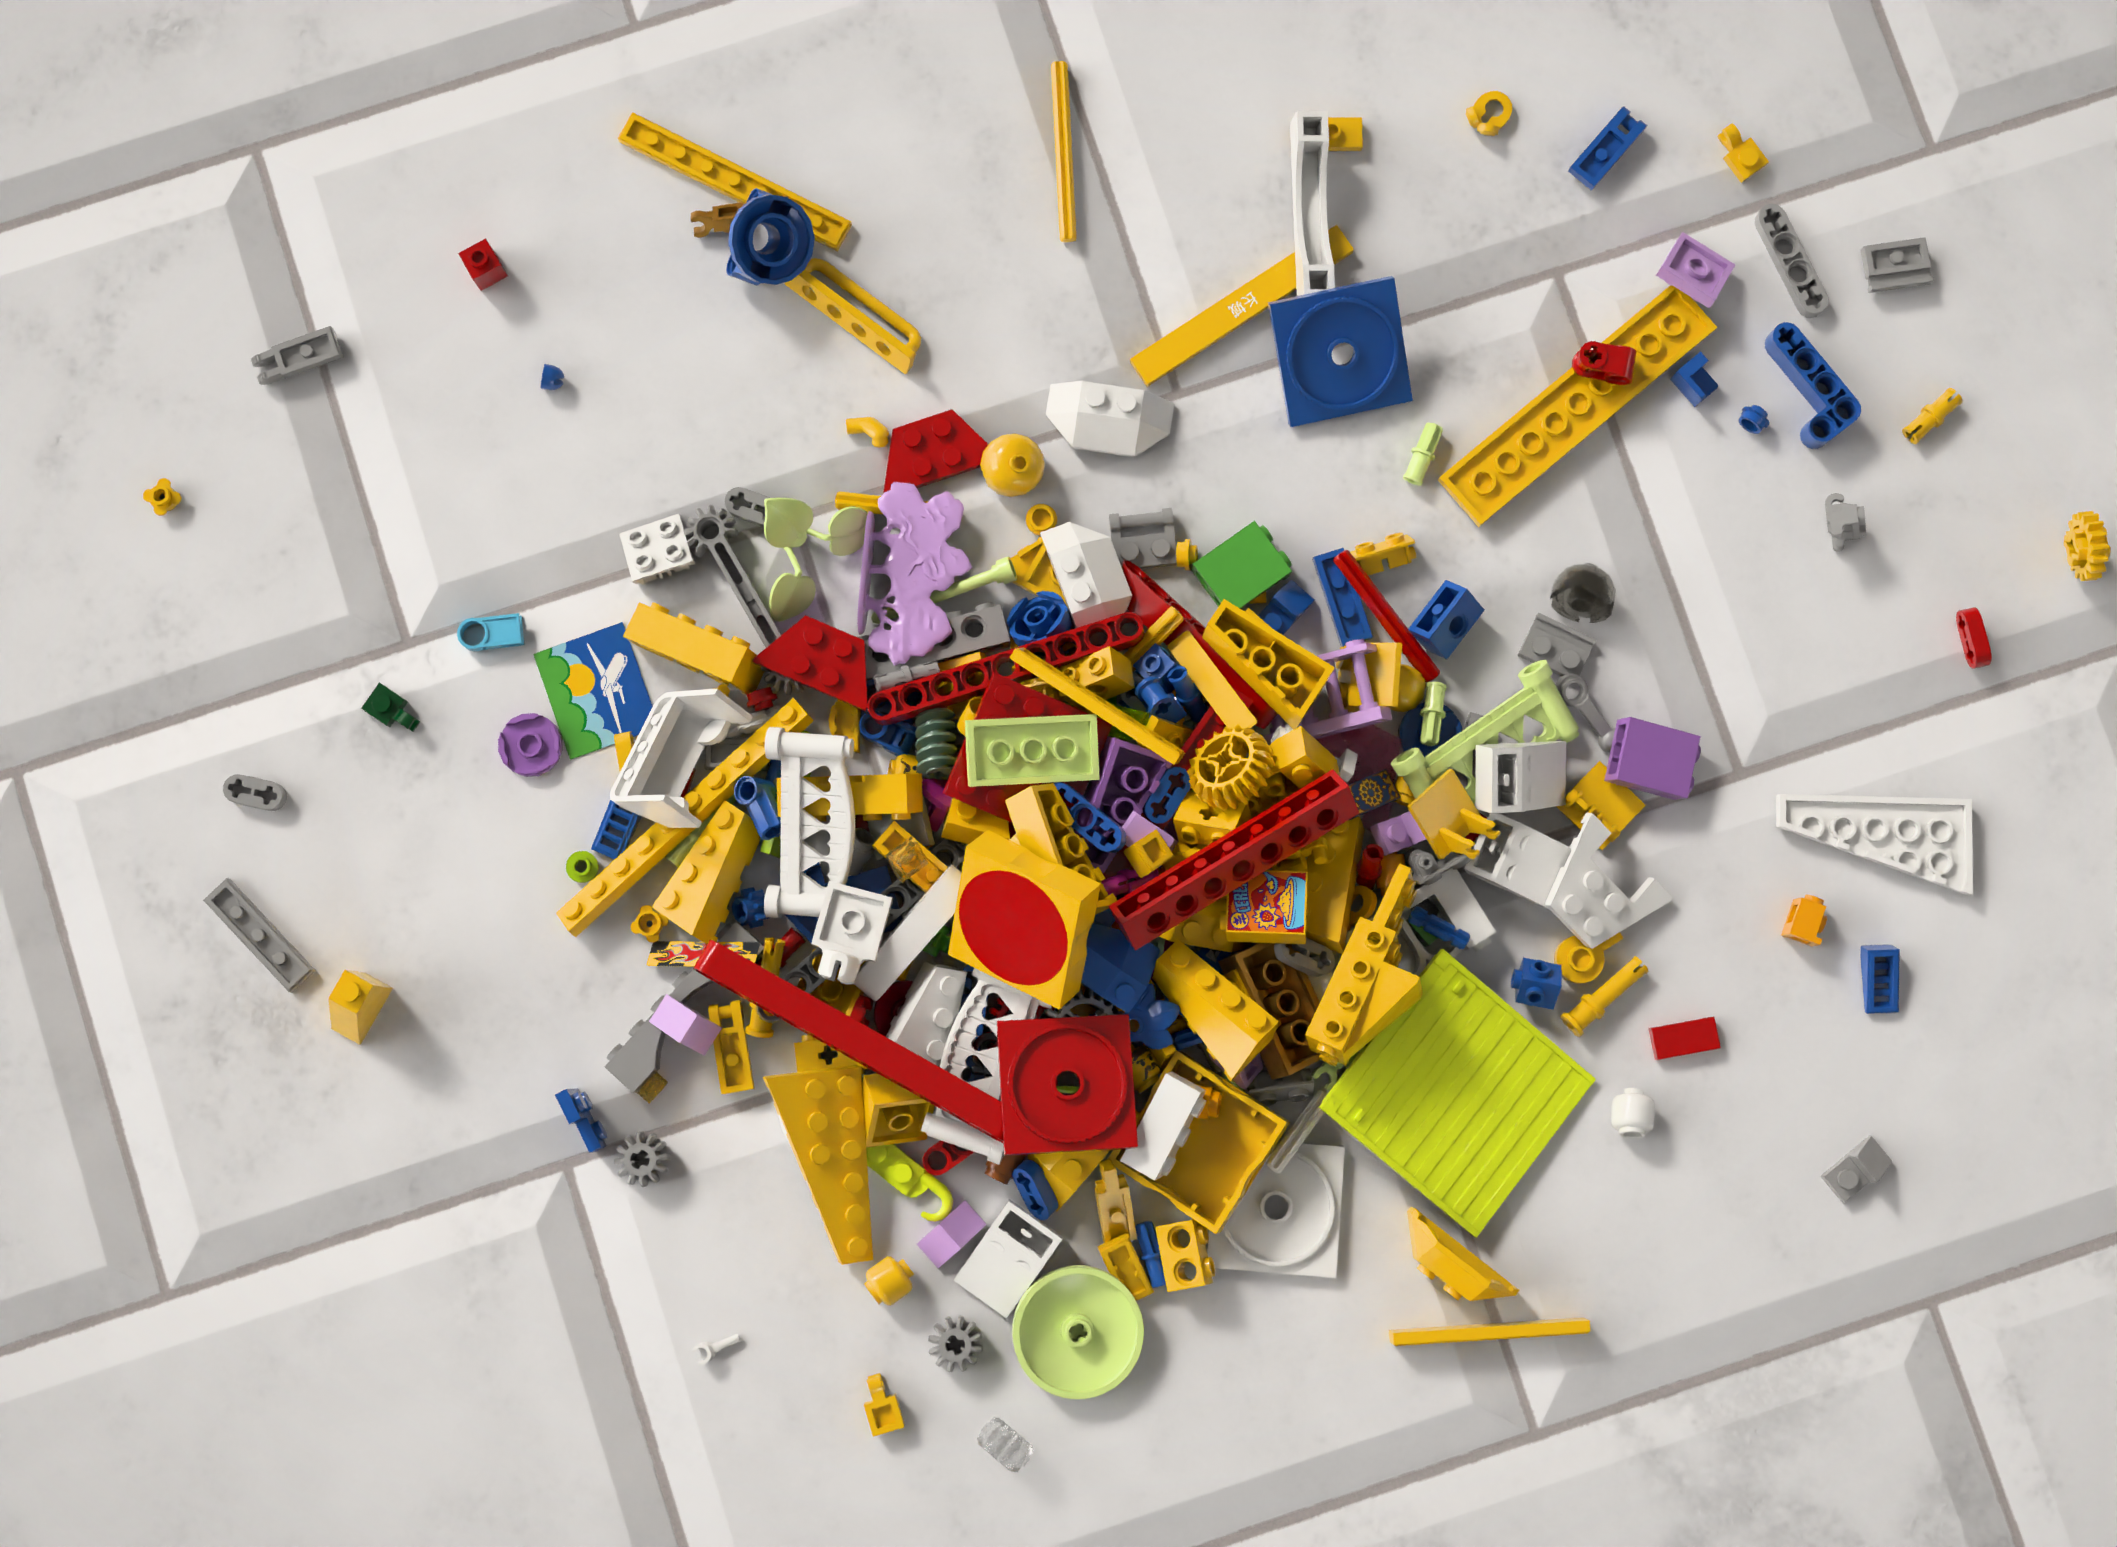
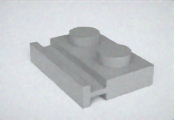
M1926 237L1863 246L1860 250L1865 278L1868 280L1869 285L1868 293L1930 285L1934 281L1930 273L1931 263Z
M1538 613L1518 656L1532 663L1546 660L1553 673L1560 676L1566 674L1580 676L1596 640Z

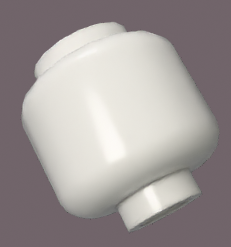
M1625 1089L1624 1094H1619L1613 1098L1612 1127L1619 1131V1135L1622 1137H1645V1133L1651 1131L1654 1127L1655 1103L1653 1099L1644 1095V1091L1641 1089Z

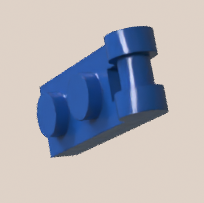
M1624 106L1568 170L1569 173L1591 191L1648 126L1642 120L1636 121L1629 115L1631 111ZM1620 125L1629 131L1627 135L1618 129Z

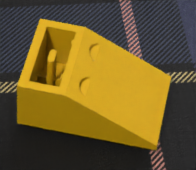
M1302 726L1274 740L1269 745L1272 749V757L1275 763L1271 768L1273 776L1265 779L1268 787L1258 790L1259 797L1253 795L1249 798L1248 806L1251 818L1332 769L1340 776L1337 758Z

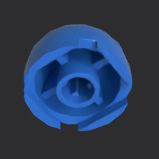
M1049 591L1037 592L1038 597L1031 600L1025 597L1011 609L1007 618V625L1009 626L1011 637L1018 646L1072 630L1070 611L1060 595ZM1040 652L1034 653L1035 655H1044Z

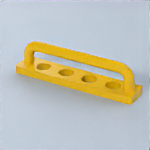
M812 258L809 260L804 271L793 280L784 282L787 287L902 373L907 374L912 368L916 352L921 345L919 331L823 259ZM816 270L824 274L907 336L909 342L906 345L810 273Z

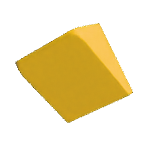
M1157 829L1124 850L1125 856L1140 878H1143L1175 857Z

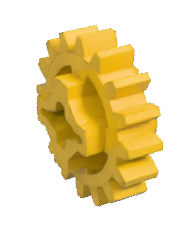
M2093 511L2077 512V514L2072 515V520L2068 522L2070 531H2066L2064 536L2067 562L2071 566V571H2075L2076 579L2080 578L2081 581L2097 580L2102 578V572H2106L2104 562L2108 561L2111 553V547L2108 545L2107 530L2103 526L2104 522L2099 521L2098 513L2094 514Z

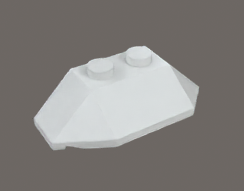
M1076 381L1051 384L1046 417L1053 423L1072 448L1136 457L1161 439L1170 435L1174 403L1145 390Z
M1072 522L1040 532L1075 628L1126 612L1132 599V593L1109 536ZM1101 632L1095 633L1090 638V643L1098 646L1106 643L1108 637Z

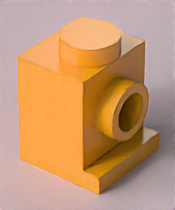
M1812 895L1793 899L1781 936L1811 947L1821 945L1822 939L1816 936L1817 933L1820 934L1823 931L1827 921V916L1824 915L1827 907L1823 905L1824 900Z

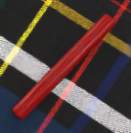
M1344 550L1333 559L1334 563L1394 642L1402 643L1403 654L1412 666L1422 674L1425 682L1434 680L1440 674V670L1350 551Z

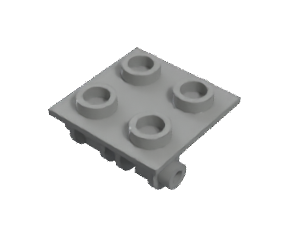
M1412 848L1404 855L1407 867L1412 869L1415 883L1420 885L1424 883L1425 886L1441 879V873L1450 867L1455 870L1470 862V859L1465 854L1450 852L1444 859H1438V857L1434 859L1432 854Z

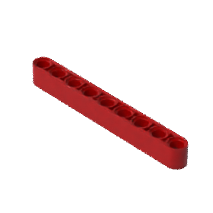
M1125 612L1016 648L1024 647L1033 654L1036 652L1046 655L1045 661L1058 669L1109 646L1116 651H1121L1137 645L1144 637L1143 621L1136 613ZM1126 623H1134L1138 626V631L1133 636H1125L1120 631L1121 627ZM1101 632L1108 637L1106 643L1102 646H1094L1090 643V638L1095 633ZM1070 642L1077 646L1076 652L1071 656L1060 654V647L1064 643ZM1013 648L877 692L868 701V712L878 724L885 726L916 717L919 713L928 709L944 708L984 695L992 673L999 674L998 669L1005 662L1015 665L1014 672L1009 676H1004L1008 679L1021 683L1037 678V676L1010 659L1015 649ZM974 672L984 674V680L978 686H971L967 681L968 677ZM943 682L953 684V691L947 696L937 694L938 686ZM912 692H920L923 696L922 701L916 706H910L906 701L908 695ZM881 702H890L892 708L889 714L885 716L876 714V708Z

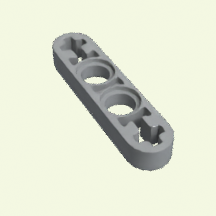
M1777 204L1765 205L1755 217V227L1799 313L1808 318L1817 317L1828 305L1827 293L1786 212ZM1767 214L1769 217L1775 216L1777 218L1774 226L1771 222H1764ZM1783 229L1784 232L1778 233L1774 238L1771 237L1775 231L1779 232ZM1787 240L1790 242L1792 252L1787 255L1781 254L1776 247L1777 241ZM1794 267L1802 268L1806 273V280L1803 282L1793 280L1790 275L1791 269ZM1808 284H1811L1812 287H1810L1808 291H1806L1805 289L1802 293L1799 292V290L1805 288ZM1809 297L1811 299L1817 298L1819 303L1815 307L1813 305L1807 306L1806 301Z

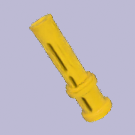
M765 938L761 967L779 977L785 941L777 939L773 951L775 938ZM750 1002L749 1006L752 1007L750 1023L745 1027V1033L760 1038L773 1037L772 1023L763 1021L757 1014L756 1005ZM763 1010L766 1015L773 1016L769 1012Z
M1634 956L1630 962L1592 995L1584 994L1577 1006L1568 1013L1563 1012L1560 1015L1561 1020L1574 1035L1581 1037L1584 1034L1583 1030L1591 1022L1604 1017V1009L1644 974L1649 972L1647 966H1639L1642 961Z

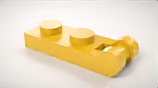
M741 1000L731 1001L730 1005L719 1006V1004L708 1005L709 1019L718 1026L722 1027V1019L731 1017L733 1019L734 1027L722 1028L713 1041L721 1095L755 1089Z

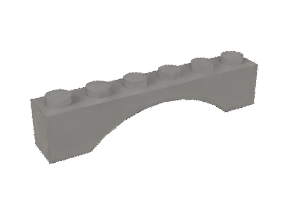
M735 922L733 925L730 923L726 924L716 936L718 937V942H759L760 947L756 962L763 955L764 945L738 922ZM694 969L689 974L684 971L672 984L675 989L669 996L685 1004L699 990L713 983V981ZM661 996L650 1010L655 1013L665 996ZM653 1014L645 1022L642 1019L638 1021L628 1034L632 1037L625 1045L622 1046L619 1043L606 1057L609 1062L605 1068L632 1093H638L660 1069L661 1051L666 1033L649 1022Z

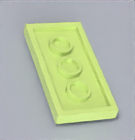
M1096 714L965 720L967 780L969 787L1100 780Z

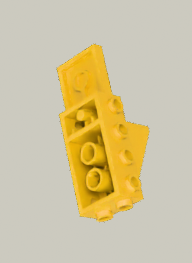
M1400 863L1373 921L1363 917L1359 918L1306 1031L1305 1036L1310 1050L1320 1054L1318 1058L1330 1065L1336 1066L1338 1062L1347 1065L1349 1059L1418 1002L1423 994L1420 977L1398 968L1402 958V953L1399 952L1401 944L1398 942V934L1404 922V919L1400 917L1405 907L1410 908L1417 894V890L1414 889L1416 881L1413 880L1412 869Z

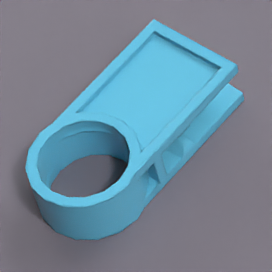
M519 613L469 618L464 620L457 629L458 641L470 651L478 652L481 650L525 645L522 616H519ZM473 624H481L485 629L483 641L475 646L466 644L464 641L466 628Z

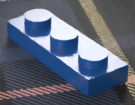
M1344 548L1314 556L1312 559L1341 647L1346 646L1345 643L1357 639L1367 641L1373 638L1359 594L1333 560L1339 553L1344 551Z

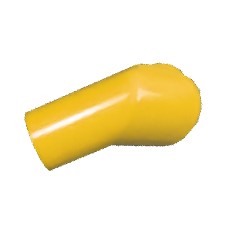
M873 417L846 419L847 434L866 433L872 438V445L878 448L885 447L888 444L887 436H889V431L877 419Z

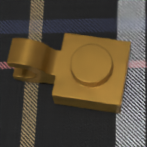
M744 203L713 206L712 211L698 210L692 212L691 222L699 221L704 224L701 227H694V237H705L712 228H714V232L723 231L729 233L730 224L738 209Z

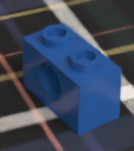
M1445 580L1408 630L1427 651L1447 660L1485 609L1467 588Z

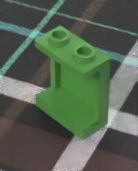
M1254 520L1193 563L1191 571L1218 607L1223 599L1242 609L1281 580H1286L1292 572L1290 569L1292 563L1282 550L1278 552L1271 543L1273 537L1264 525L1259 527Z

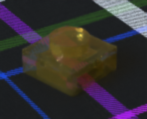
M912 836L885 855L894 874L902 883L929 864L919 843Z

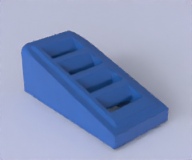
M610 800L591 849L616 859L628 848L642 816L636 813H627L619 809V805ZM615 815L629 820L628 825L625 826L614 821ZM611 826L624 832L623 837L620 838L609 833V827ZM604 838L620 844L618 849L615 850L602 844Z
M1862 945L1860 960L1865 1013L1899 1012L1900 949L1893 945ZM1875 957H1885L1886 961L1875 962ZM1875 970H1886L1887 975L1874 974ZM1874 983H1887L1888 988H1874ZM1874 996H1888L1889 1001L1874 1002Z

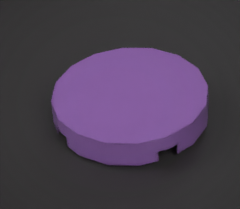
M536 713L521 714L512 718L506 724L498 739V752L503 763L514 773L525 777L540 776L549 772L559 762L563 751V738L558 727L548 718Z

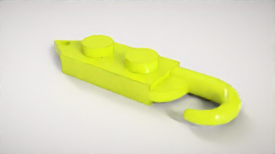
M895 1144L866 1148L867 1166L902 1194L912 1198L923 1194L929 1189L941 1199L942 1207L939 1212L930 1214L923 1211L921 1216L924 1219L936 1222L943 1220L949 1215L953 1207V1197L950 1190L932 1174L928 1173L925 1168Z

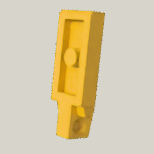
M1112 1159L1101 1161L1099 1167L1102 1179L1095 1181L1096 1187L1094 1189L1103 1242L1106 1243L1125 1233L1128 1234L1130 1241L1137 1240L1130 1190L1124 1174L1117 1175Z

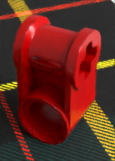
M1589 341L1573 356L1572 368L1581 377L1602 380L1615 385H1629L1633 379L1637 351L1628 346Z

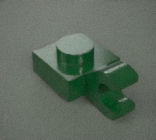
M380 682L361 707L365 712L388 727H391L394 721H397L414 732L421 722L403 710L408 703L407 700Z

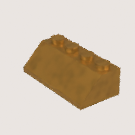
M1256 943L1218 961L1223 974L1237 969L1250 998L1279 1021L1273 1039L1260 1052L1269 1075L1274 1080L1289 1076L1321 1060L1318 1058L1320 1054L1310 1050L1305 1036L1320 1002L1307 974L1278 960L1274 952L1275 943ZM1292 944L1285 945L1290 949L1289 955L1296 953V950L1292 948Z

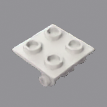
M679 514L620 533L632 582L635 584L641 583L645 585L646 582L657 579V575H659L660 579H663L664 572H668L669 576L673 575V569L676 573L684 569L689 570L691 569L690 566L695 564L693 554L690 552L688 544H686L687 538L684 534Z

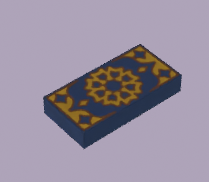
M1387 769L1348 785L1359 810V814L1349 820L1400 798Z

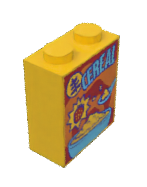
M1266 870L1221 898L1227 900V910L1220 911V931L1226 932L1227 942L1306 944L1307 871Z

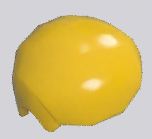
M1401 664L1398 707L1390 710L1406 712L1417 708L1424 699L1426 683L1422 674L1415 668Z

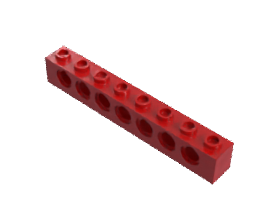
M1332 769L1112 903L1108 907L1122 934L1134 950H1137L1359 814L1351 790L1346 782Z

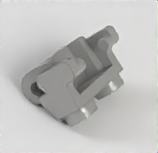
M1839 493L1829 495L1825 501L1828 533L1832 535L1834 551H1842L1847 540L1860 539V536H1866L1864 506L1857 507V504L1841 503L1844 501V496ZM1835 501L1840 502V504L1832 505V503Z

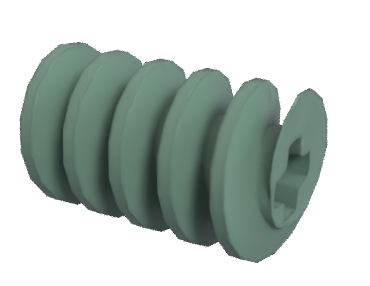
M928 709L919 713L915 718L917 726L915 731L917 737L916 748L918 750L916 754L918 761L916 771L917 773H922L924 778L948 780L952 768L949 767H953L956 762L955 757L949 756L957 751L956 746L950 744L956 740V735L950 732L956 728V724L949 720L955 717V713L950 709Z

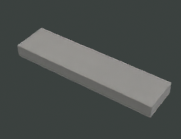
M226 878L203 900L288 992L293 993L316 971L231 879Z

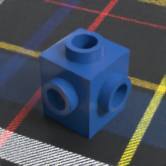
M1523 957L1519 970L1514 969L1510 986L1515 989V1002L1554 1010L1562 987L1561 965Z

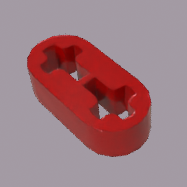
M1976 607L1959 610L1956 614V623L1968 665L1972 669L1990 665L1992 654L1979 610Z

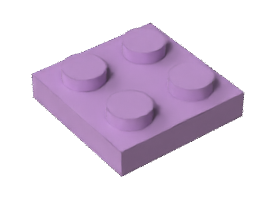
M1682 232L1656 276L1687 294L1696 302L1710 308L1722 290L1735 264Z

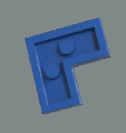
M577 1088L565 1089L555 1094L568 1123L576 1124L589 1153L606 1147L607 1145L604 1141L607 1138L606 1131L599 1120L594 1121L589 1111L593 1109V1106L586 1092L580 1093Z

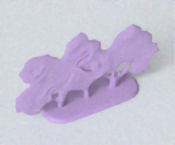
M893 482L891 490L884 492L877 499L879 509L887 518V526L882 531L875 532L874 514L871 511L867 514L857 624L858 634L861 635L866 629L868 610H874L878 615L880 625L873 629L869 635V646L874 652L888 654L893 665H898L899 663L905 664L911 656L924 657L926 653L932 651L935 644L942 642L952 633L946 613L930 599L931 593L934 590H947L954 583L956 576L964 575L973 567L962 549L951 547L946 542L952 533L960 528L964 511L961 501L954 499L951 493L945 491L942 494L933 496L928 503H925L914 484ZM893 528L901 530L899 534H890ZM875 540H880L890 546V552L881 566L872 565ZM871 574H886L891 579L890 592L881 600L873 599L869 596ZM892 596L896 598L893 604L886 602ZM883 606L893 608L898 613L899 619L894 622L886 617L887 610H883ZM884 623L891 625V630L884 629Z

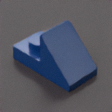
M1291 579L1272 597V600L1258 616L1272 629L1284 635L1315 599Z

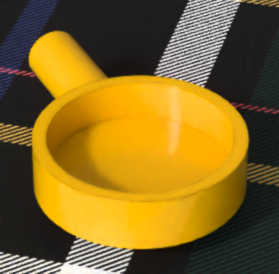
M1619 932L1593 949L1586 947L1576 936L1568 937L1558 945L1554 954V964L1561 965L1562 977L1565 980L1577 984L1590 982L1601 973L1604 967L1605 957L1603 951L1621 941L1623 936Z

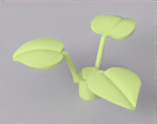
M768 498L764 500L765 538L772 546L783 548L787 552L795 569V575L791 573L782 574L775 581L771 589L769 608L773 620L781 622L799 615L811 605L815 597V583L810 577L801 576L802 570L792 548L802 546L806 541L807 534L821 540L830 541L829 548L834 555H850L864 545L867 511L855 506L839 510L829 522L828 531L830 534H822L810 528L813 523V512L805 502L792 498Z

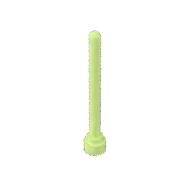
M1009 556L999 559L995 565L991 566V570L955 582L945 591L934 590L931 593L930 599L935 604L995 581L998 584L1014 582L1017 580L1015 568ZM887 607L883 609L887 610V615L885 616L889 619L899 617L893 608ZM874 612L871 620L875 624H880L878 615Z

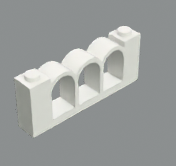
M1450 868L1442 873V878L1435 883L1427 886L1424 884L1416 889L1417 894L1410 908L1405 907L1403 913L1431 897L1445 921L1454 925V929H1462L1470 934L1469 942L1464 951L1473 947L1475 952L1492 942L1489 936L1496 933V930L1458 870ZM1375 915L1368 920L1373 921ZM1401 915L1400 918L1404 919L1400 932L1416 959L1415 969L1412 974L1419 976L1426 967V963H1429L1434 955L1429 954L1422 947L1405 918ZM1354 928L1347 932L1345 941L1346 946L1353 933ZM1452 946L1448 953L1455 958L1461 952V949ZM1320 955L1309 957L1318 962L1317 968L1324 966V963L1320 961ZM1332 972L1319 977L1307 974L1319 1002L1333 976Z

